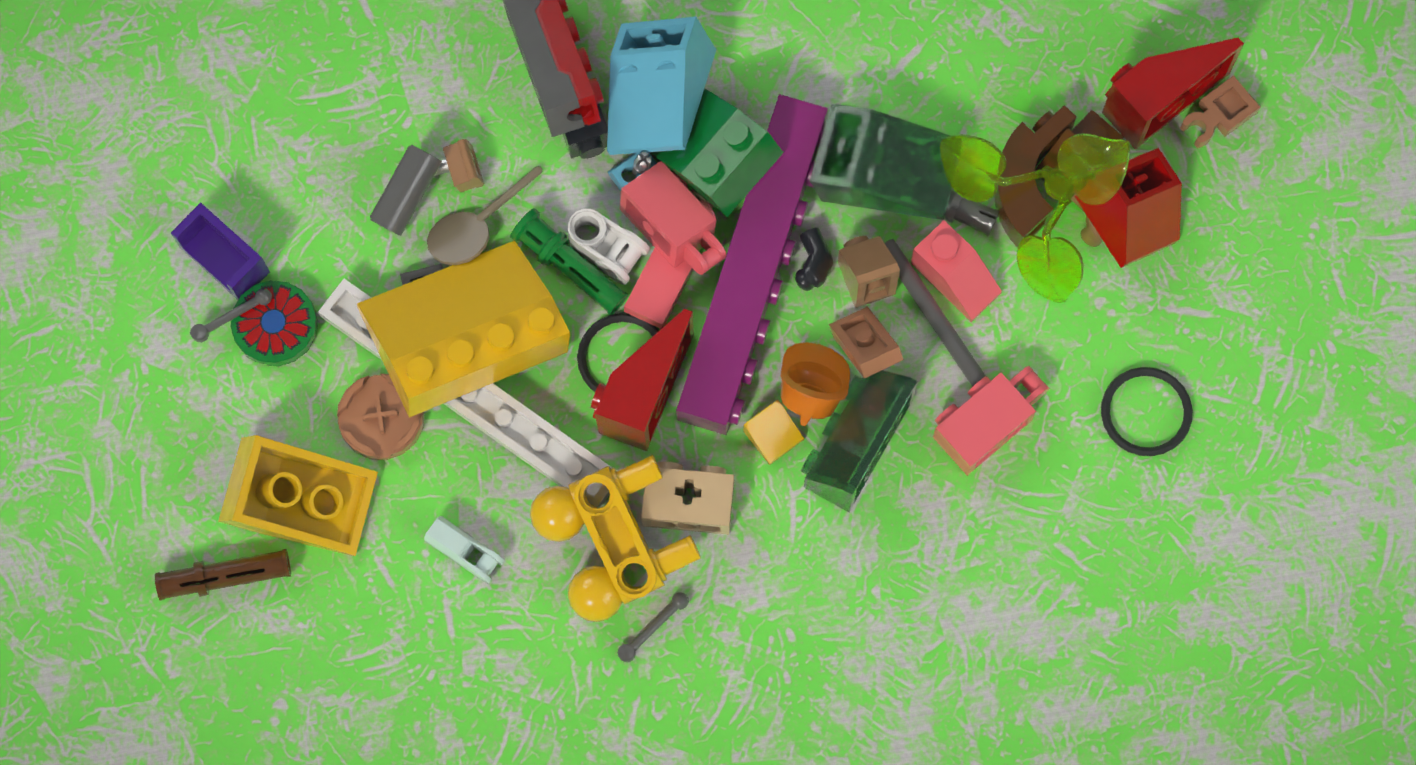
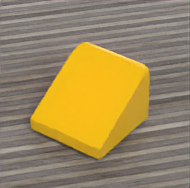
M779 400L770 404L743 425V432L769 465L804 440V437Z

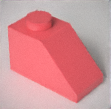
M945 220L913 249L911 264L970 322L979 316L1002 293V290L976 250Z

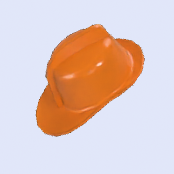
M809 342L796 343L787 348L783 356L780 375L782 379L781 400L783 405L800 415L801 426H806L811 418L825 419L830 417L839 402L848 395L850 381L849 364L843 356L821 344Z

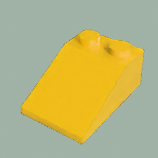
M258 435L242 437L218 522L259 534L356 556L378 472Z

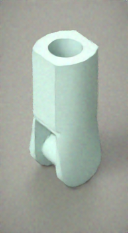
M439 516L434 521L424 537V541L487 584L492 580L489 575L496 565L502 566L505 562L494 551L442 516ZM474 548L483 553L475 566L466 560Z

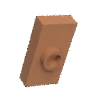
M868 306L829 324L834 339L864 379L904 360L898 344Z

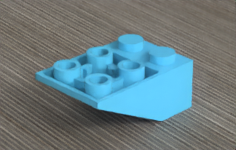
M697 17L621 24L610 56L607 152L609 155L686 149L716 53V48Z

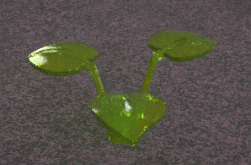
M963 134L951 135L941 140L940 152L947 180L956 193L967 200L974 202L989 200L996 194L997 184L1005 187L1042 177L1045 178L1047 194L1053 199L1059 200V204L1044 227L1042 238L1028 235L1020 241L1017 249V264L1022 277L1036 293L1053 302L1065 303L1082 281L1084 264L1080 252L1070 241L1062 237L1051 238V232L1065 208L1072 202L1071 198L1075 194L1087 204L1099 205L1109 201L1117 193L1128 168L1130 141L1109 139L1093 134H1076L1069 137L1060 146L1058 165L1054 168L1046 165L1041 170L1012 177H1002L1001 175L1006 169V158L993 143L980 137Z

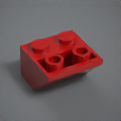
M1159 147L1104 170L1074 196L1120 268L1173 245L1180 240L1182 182Z

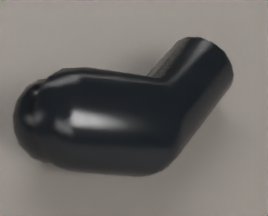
M818 227L809 229L800 235L808 258L803 269H799L796 272L795 280L797 285L805 291L822 286L833 266L832 255Z

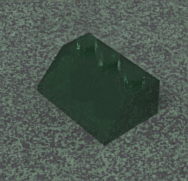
M884 370L865 379L855 375L849 385L848 395L845 398L849 402L841 415L837 412L832 414L822 433L828 439L820 452L815 449L810 452L801 469V472L806 474L804 488L850 513L912 404L917 381L911 377Z

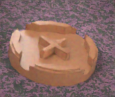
M389 374L371 377L368 375L358 379L345 390L338 404V425L344 441L355 453L369 459L389 460L404 454L417 442L423 430L424 412L409 418Z

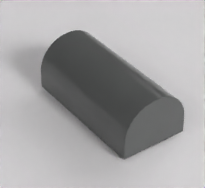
M414 145L408 146L371 213L370 220L401 236L442 161Z

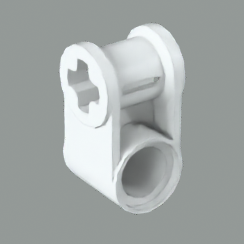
M593 209L576 211L568 222L570 247L618 283L626 285L630 279L628 273L641 255L646 256L650 251L647 243L636 234L621 228ZM584 225H590L595 227L599 233L592 240H582L576 235V231Z

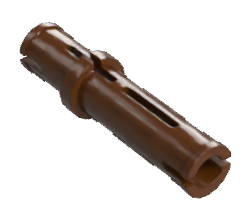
M283 549L278 552L242 557L207 565L203 561L194 562L191 568L164 573L158 572L155 573V585L160 601L166 598L198 593L201 597L209 595V590L250 584L285 576L291 577V567L287 549Z

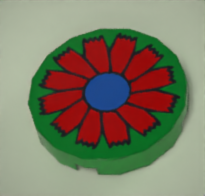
M270 280L254 285L240 296L234 308L254 298L259 289L269 290L272 294V300L267 305L259 304L231 320L230 326L235 343L247 358L261 364H267V366L279 367L295 362L308 352L317 331L318 319L312 301L302 289L288 282Z

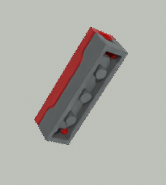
M503 0L507 18L551 136L555 137L585 127L584 125L600 122L597 104L604 102L597 78L588 79L586 73L591 72L592 68L585 48L577 49L575 46V42L580 41V37L573 17L565 19L563 15L564 12L569 11L566 0Z

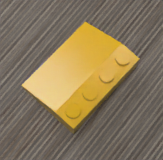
M515 241L484 252L467 263L449 266L357 303L361 317L409 418L568 352L570 331L552 295Z

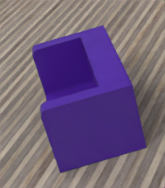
M201 202L171 232L178 246L237 300L251 287L259 284L270 273L263 258Z

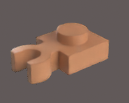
M1233 75L1200 100L1198 106L1204 113L1194 112L1189 114L1183 120L1180 129L1184 132L1193 125L1201 127L1204 134L1200 135L1194 143L1196 148H1201L1208 144L1216 128L1226 137L1256 115L1261 107Z

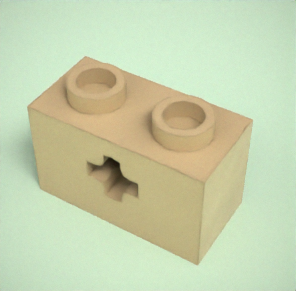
M658 462L657 464L663 479L644 488L641 514L642 526L729 535L734 475L726 474V469L718 466H701L700 471L683 470V465L679 463ZM688 488L694 489L696 496L692 499L690 505L683 504L682 495L685 494Z

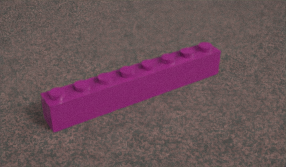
M781 94L778 96L767 131L784 153L745 197L676 409L677 421L726 436L730 423L738 425L745 400L739 399L743 383L751 385L758 360L751 357L756 343L764 345L771 322V320L764 318L769 303L776 305L778 302L783 280L777 279L781 264L789 266L796 241L790 240L791 232L794 225L801 227L803 224L808 202L803 201L802 198L806 186L812 188L815 186L821 163L815 162L816 154L819 147L827 148L833 125L827 123L828 108Z

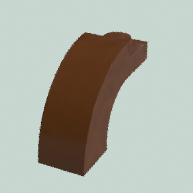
M1065 105L1055 114L1050 111L1045 113L1036 122L1032 130L1021 122L1009 137L999 161L994 184L995 206L1000 211L998 217L1002 227L1019 250L1050 221L1054 209L1046 202L1037 188L1035 167L1048 154L1066 129L1071 131L1073 129L1077 116Z

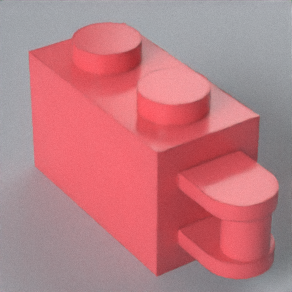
M662 161L622 187L621 212L674 268L683 261H686L698 274L703 275L726 258L727 254L724 247L714 236L717 219L713 209L706 201H699L688 190L687 183L677 174L671 172ZM704 248L706 251L700 254L699 250Z
M1030 366L1025 367L1010 381L1002 373H999L992 380L985 376L968 391V395L971 397L959 408L955 404L950 405L935 419L938 426L935 428L933 438L968 476L1033 420L1036 410L1032 405L1044 396L1050 388ZM1021 383L1031 393L1027 398H1024L1016 389Z

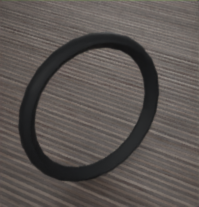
M626 313L609 315L594 323L583 335L577 354L578 369L588 387L595 392L599 385L590 375L586 362L587 348L591 339L598 331L613 323L627 322L641 326L653 337L659 331L656 326Z
M1140 367L1120 374L1110 383L1101 402L1103 426L1109 437L1122 449L1139 456H1156L1173 450L1184 440L1192 423L1193 408L1185 387L1177 378L1157 368ZM1140 376L1156 377L1167 382L1177 391L1184 409L1183 422L1177 434L1170 441L1160 446L1140 447L1126 441L1116 431L1110 416V403L1116 390L1124 382Z

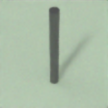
M890 239L886 241L885 245L899 266L900 280L973 387L986 375L895 240Z

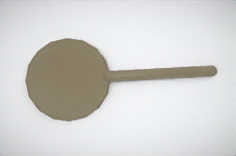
M540 166L535 167L478 215L470 212H458L447 215L439 220L432 227L427 238L428 250L433 258L442 264L459 265L478 257L486 248L490 238L489 228L484 220L542 173V168Z

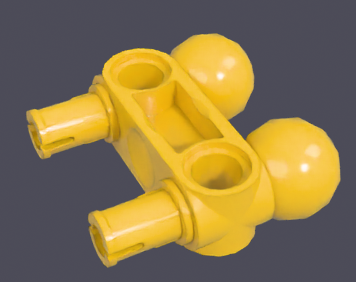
M653 455L619 471L606 466L568 484L569 488L563 486L545 488L537 494L531 504L530 518L532 526L540 536L555 542L570 540L580 532L585 524L605 567L591 566L583 568L574 575L569 584L568 599L570 606L578 616L586 621L600 622L608 620L618 612L622 603L627 604L665 586L666 575L701 559L691 535L657 551H654L653 548L649 549L627 502L629 500L628 495L663 479V475ZM592 483H602L609 490V501L604 507H594L588 502L586 492ZM638 563L647 570L648 578L643 586L634 587L626 582L624 569L628 564Z

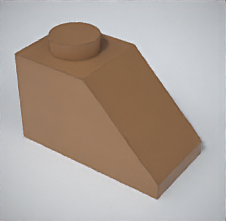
M859 236L847 241L843 245L844 248L839 250L838 264L855 308L895 295L900 269L881 237L877 236L868 239L867 236Z

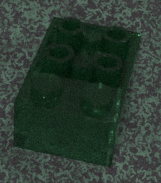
M831 103L810 182L822 202L944 220L963 140L873 109Z

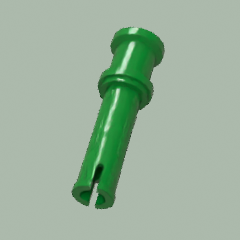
M533 208L526 213L513 229L510 238L516 242L521 240L538 255L537 261L542 265L549 266L552 264L576 284L578 288L603 307L609 315H613L623 305L629 294L623 292L595 266L568 245L569 239H567V235L562 231L557 233L539 218L540 212L537 209Z

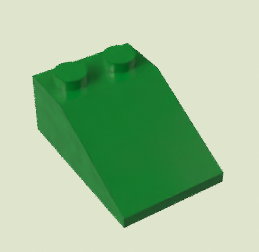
M704 88L686 149L649 153L658 162L662 161L671 172L677 174L690 188L728 217L784 152L768 131L738 108Z

